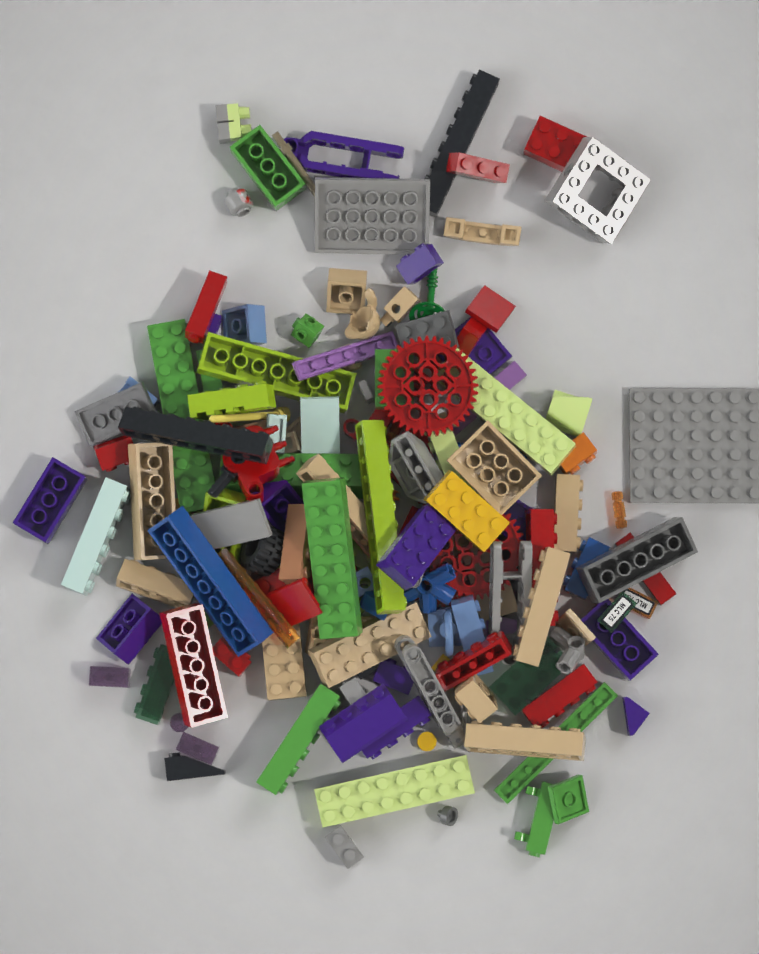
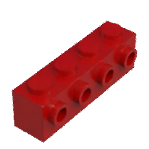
M503 631L493 632L483 642H475L467 651L456 653L453 659L440 662L437 665L435 676L443 690L447 691L511 655L512 645Z

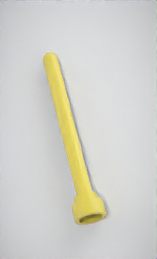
M278 407L270 412L212 415L209 417V421L212 423L265 420L267 414L287 415L288 422L290 410L288 407Z

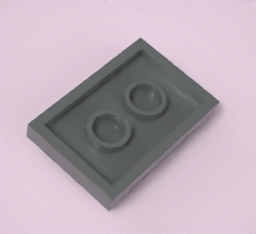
M450 310L395 325L402 348L403 341L409 344V339L413 338L416 342L418 336L424 341L426 335H428L429 341H431L433 336H436L437 342L443 338L444 344L450 340V347H453L455 344H457V348L459 347Z

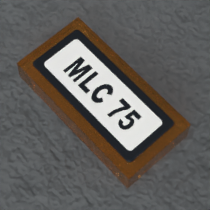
M632 588L620 592L616 599L617 601L624 595L633 603L630 610L647 619L651 618L658 604V601Z

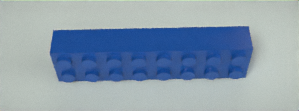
M183 506L147 530L198 602L203 604L205 612L238 657L256 647L274 633Z

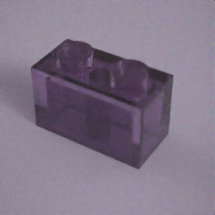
M90 666L89 686L130 688L131 669Z
M183 732L176 750L213 765L220 747L187 732Z

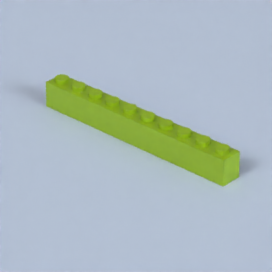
M362 420L355 425L376 613L377 615L399 614L406 610L407 606L404 590L376 566L377 562L397 538L398 523L395 520L396 505L392 495L394 488L390 478L391 465L388 461L389 447L386 444L387 429L384 426V420Z

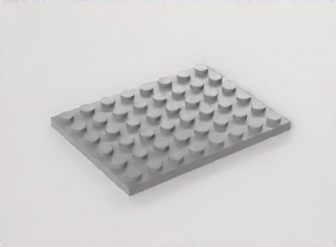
M630 388V503L759 504V389Z

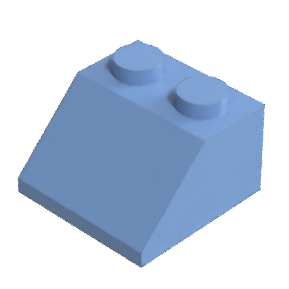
M245 304L222 310L223 334L225 337L257 346L267 343L265 306Z

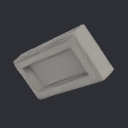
M363 380L359 382V389L368 405L373 402V394L367 381Z

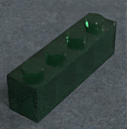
M160 644V647H156L153 658H155L153 666H149L146 676L149 679L147 684L142 686L140 695H143L141 703L137 702L134 713H136L135 718L156 725L160 724L174 683L168 649L163 644Z

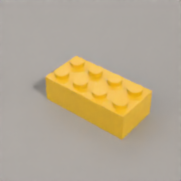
M450 470L423 499L482 552L488 549L510 523Z

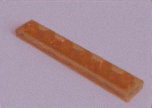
M225 547L218 553V556L258 609L271 630L288 649L300 638L297 631L287 622L284 615L277 610L272 601L261 591L258 584L251 579L246 570L241 567L233 554Z

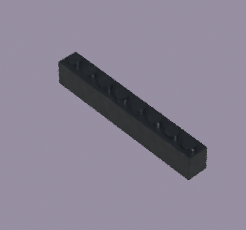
M480 69L477 74H473L469 83L472 86L469 91H465L461 100L464 103L461 108H457L454 114L456 120L453 125H449L446 131L448 137L446 142L442 141L438 151L440 154L438 159L434 158L430 168L432 171L430 176L426 175L424 178L430 179V215L436 218L457 175L446 172L449 153H467L499 85L500 78Z
M125 407L118 425L123 436L267 464L274 444L270 435L266 432H251L246 428L236 429L227 424H222L221 426L210 421H196L191 417H186L185 419L175 414L165 415L155 410L145 411L139 407Z

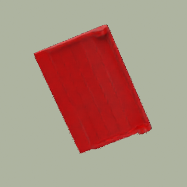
M305 577L266 594L267 600L285 628L323 613L318 601L307 586L308 580Z

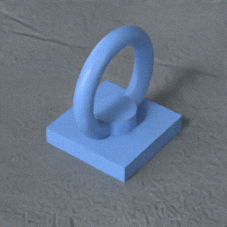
M438 607L436 612L428 613V629L432 636L429 638V647H445L446 655L451 657L453 655V646H462L452 607Z

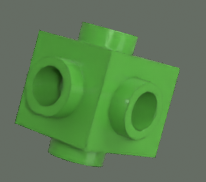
M305 314L301 319L298 317L293 323L292 327L294 330L291 336L310 348L318 339L325 326L315 318Z

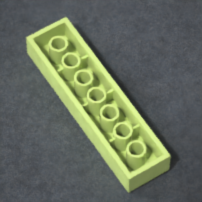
M468 357L466 362H473L469 368L476 369L472 376H478L473 383L479 384L478 387L473 389L478 394L472 396L477 401L470 403L474 407L470 411L482 421L486 422L488 420L513 446L552 476L574 450L576 443ZM451 368L450 374L453 377H458L459 371L456 368ZM444 369L438 370L437 375H438L439 377H440L441 375H443V376L445 377V375L443 374V373L445 372V370H444ZM437 382L440 387L446 390L445 383ZM452 395L460 402V398L457 395Z
M466 755L314 789L322 828L475 793Z

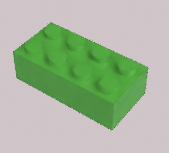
M261 125L230 146L233 156L276 211L306 190L305 182Z

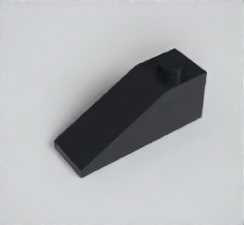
M180 752L169 753V757L164 758L167 781L226 774V770L187 756H180Z

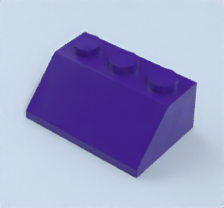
M287 480L262 484L264 488L262 506L267 520L274 528L285 532L288 504H304V501Z
M132 593L96 639L129 665L161 626L160 615Z

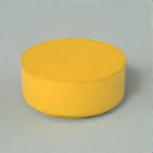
M423 732L417 739V744L423 751H431L437 743L435 735L431 732Z

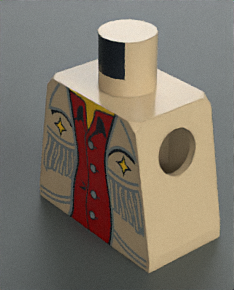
M404 286L384 307L387 313L380 321L387 328L395 320L400 323L410 313L411 308L422 301L409 288ZM397 306L401 308L399 313L395 312Z

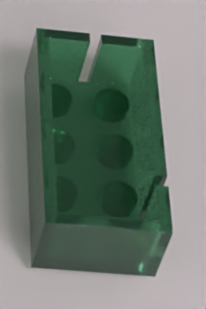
M548 636L539 667L516 661L488 687L514 716L528 705L525 700L532 701L561 674V671L557 668V662L563 652L561 650L557 653L554 651L557 646Z

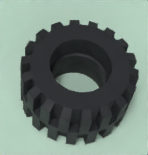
M271 526L272 535L270 537L244 542L240 554L243 568L262 576H269L274 573L281 563L285 533Z

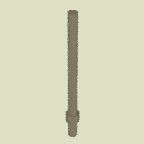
M277 131L272 137L279 145V150L283 155H286L315 197V184L291 151L292 147L290 144L286 143Z

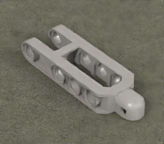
M494 541L490 546L488 634L500 632V622H502L500 604L503 601L501 598V584H503V580L518 579L517 630L513 634H505L512 645L513 651L514 645H518L520 637L517 636L520 625L523 626L525 618H523L524 609L526 606L529 607L531 600L528 599V595L532 587L531 541H520L518 571L503 572L501 547L503 542ZM512 654L501 660L507 666L515 665L518 662L514 660Z
M407 635L399 636L395 641V649L424 703L432 714L437 726L448 737L452 746L455 749L465 743V733L462 729V724L424 653L411 637ZM404 641H408L410 644H407L406 646H404V649L401 650V643Z

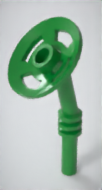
M437 269L427 275V278H429L427 280L428 284H426L428 287L427 301L418 303L411 308L409 313L410 321L433 315L435 312L445 311L440 305L434 303L435 288L438 287L436 285L438 283L436 280L438 279ZM415 310H418V311H417V317H418V318H415V315H414Z

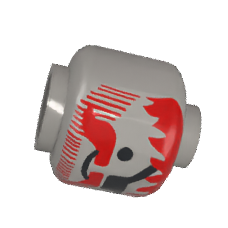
M233 188L228 191V195L225 198V203L232 215L242 217L251 211L253 203L245 189Z

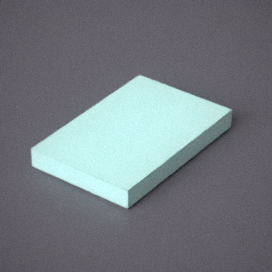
M339 396L300 397L301 453L340 454Z

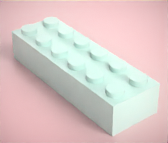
M105 477L61 583L62 586L87 596L88 592L91 593L95 586V582H93L94 577L100 574L103 566L101 560L103 557L106 558L110 549L108 543L110 539H114L117 533L116 524L118 521L121 522L125 513L123 507L131 499L128 486Z

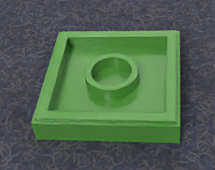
M578 774L547 786L555 824H561L589 812L582 775Z

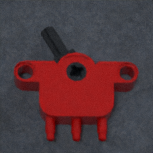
M230 422L215 423L221 426L222 424H227L232 427ZM257 425L246 427L251 432L258 433L262 431L269 435L279 430L277 425L265 429ZM286 441L273 444L267 464L223 456V466L220 468L221 475L208 490V494L212 498H217L231 481L234 483L237 481L247 501L260 498L262 503L264 500L262 484L277 478L281 467L295 461L294 456L279 460L276 451L287 446Z

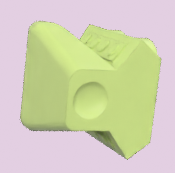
M555 390L545 419L560 431L579 436L583 431L592 398L577 397Z

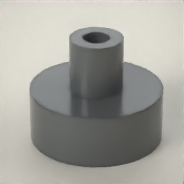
M445 806L442 810L438 811L437 815L440 817L443 825L453 826L457 821L458 811L455 807Z

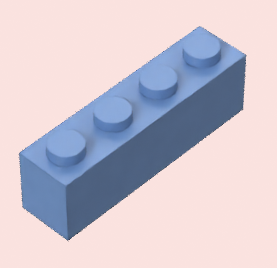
M473 594L451 600V607L465 652L475 642L480 641L481 643L486 640L487 636H484L483 629H486L484 619L479 618L478 611H481L479 601L474 600ZM493 665L477 673V675L480 676L494 672Z

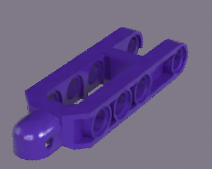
M316 131L308 132L301 139L292 137L284 139L286 143L290 144L292 147L291 151L306 172L340 178H400L399 175L395 176L385 174L383 171L369 169L371 155L402 159L405 149L402 146ZM313 145L364 153L362 166L360 169L346 167L343 164L342 166L327 164L326 161H323V163L309 161V148Z

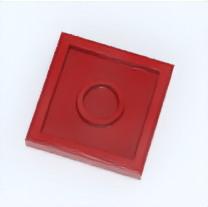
M484 285L467 307L465 313L497 333L516 306Z

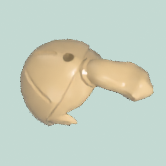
M368 288L365 291L368 305L360 308L356 314L352 312V315H350V322L344 332L347 338L365 340L372 338L379 330L380 317L376 311L377 298L373 289Z

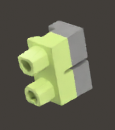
M238 103L215 105L220 144L238 141L252 131L251 124L241 125L240 119H250L249 107H239Z

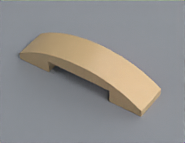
M446 217L443 236L482 244L519 246L522 227L504 224L502 226Z

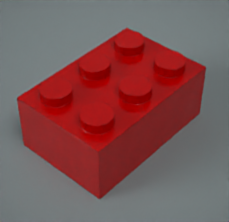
M539 116L523 155L562 172L583 137L587 136L543 116Z

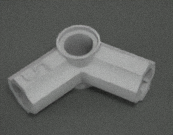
M556 627L550 634L549 640L564 650L557 662V668L561 673H572L577 663L584 658L585 641L580 636H572L562 627Z

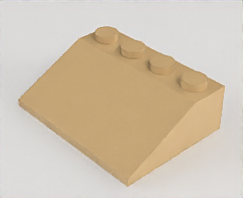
M488 420L446 460L501 515L542 476Z

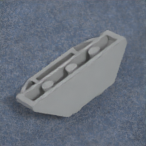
M407 431L391 440L388 461L407 497L427 504L423 499L441 480L443 474L425 443Z

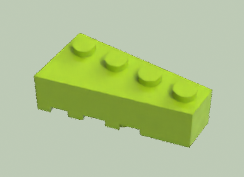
M266 381L255 382V385L252 386L242 384L237 385V388L227 387L220 388L218 391H204L187 395L190 417L205 421L209 420V417L212 415L250 413L276 408L274 386L267 384Z

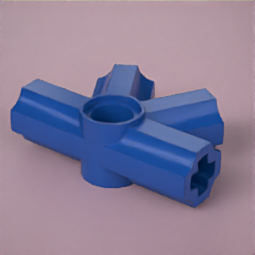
M446 563L431 572H425L417 588H409L404 591L407 603L419 598L420 611L423 613L436 612L438 610L437 600L449 605L457 591L445 584L456 578L452 565ZM424 580L428 581L431 586L426 585Z

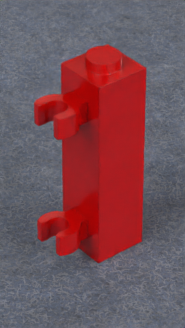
M209 270L185 329V338L190 342L204 343L226 288L227 276Z

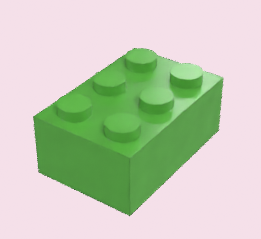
M375 349V410H383L386 404L379 403L384 398L378 397V393L382 392V390L377 389V386L382 383L377 381V379L383 377L379 374V371L385 370L381 366L382 363H388L385 358L387 356L392 357L390 352L392 350L397 352L396 349ZM409 355L410 363L414 364V355ZM400 368L395 370L397 377L403 378L405 376L404 370ZM409 369L411 371L410 376L403 382V384H405L411 377L414 376V370ZM414 382L409 384L412 391H414ZM403 396L396 397V402L399 405H405L406 400ZM411 397V404H414V398Z

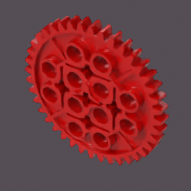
M428 335L424 337V341H422L420 336L417 337L416 342L413 338L409 339V344L403 341V348L397 345V352L394 350L390 352L392 357L387 356L385 358L388 363H382L381 365L385 370L379 371V374L383 377L377 379V381L382 383L377 386V389L382 390V392L378 393V397L384 398L379 403L386 404L383 411L389 410L387 418L393 416V424L397 421L400 422L398 425L399 429L406 426L405 432L412 429L413 435L419 431L420 437L425 432L427 437H431L433 432L435 437H437L439 431L445 435L446 428L450 432L453 431L452 425L458 428L460 426L458 420L460 422L466 421L463 415L470 416L468 410L474 409L470 403L477 401L472 396L478 394L473 389L478 387L479 384L473 383L478 378V376H472L476 369L469 368L473 362H466L469 357L468 355L461 356L463 349L457 352V344L450 347V340L444 344L443 338L437 342L436 336H433L431 341H429ZM409 355L417 356L418 363H410ZM436 355H443L445 357V363H438L436 361ZM422 362H424V364L417 370V376L414 375L405 384H403V382L410 376L411 371L409 369H417ZM424 368H429L432 371L431 377L428 378L423 375ZM451 368L458 369V377H453L450 374ZM396 369L404 370L405 376L403 378L397 377L395 374ZM444 369L445 372L443 374L445 377L443 375L439 377L437 375L438 370ZM410 382H416L419 390L412 391L409 387ZM437 382L445 383L446 390H438ZM430 383V389L425 390V384ZM450 389H452V391L445 397V403L437 405V407L433 411H431V409L439 401V398L437 396L442 397L446 395ZM425 395L432 397L433 403L431 405L425 404L423 400ZM452 395H457L460 398L459 404L456 405L451 402ZM403 396L406 400L405 405H399L396 402V397ZM415 396H417L419 398L417 400L419 404H411V397L414 398ZM411 409L419 411L420 416L418 419L411 417ZM438 409L446 411V418L438 416Z
M511 513L503 514L502 516L510 522L504 529L507 532V537L504 540L495 539V541L503 542L501 544L502 550L507 549L510 552L509 558L502 559L503 572L518 571L516 567L519 564V543L524 541L519 540V538L523 536V533H517V530L520 529L519 525L513 526L516 519L509 520ZM456 530L449 539V547L442 549L429 565L433 566L429 572L442 566V561L445 558H450L453 561L452 567L455 570L456 578L445 584L457 590L458 598L462 594H465V596L473 594L474 600H476L477 595L483 600L484 594H487L489 597L490 581H485L483 575L485 572L490 571V567H487L490 566V560L482 562L480 556L484 552L477 550V554L469 551L473 545L470 541L466 546H460L458 539L463 535ZM453 536L457 550H461V553H458L457 557L458 568L456 565V558L453 554H450V551H453L454 547L452 538ZM463 556H471L472 561L469 565L461 563ZM476 563L479 566L485 567L480 569V573H476L475 570H467L474 568ZM472 574L475 577L472 584L464 582L466 575ZM503 580L501 590H505L504 584L511 585L509 580Z

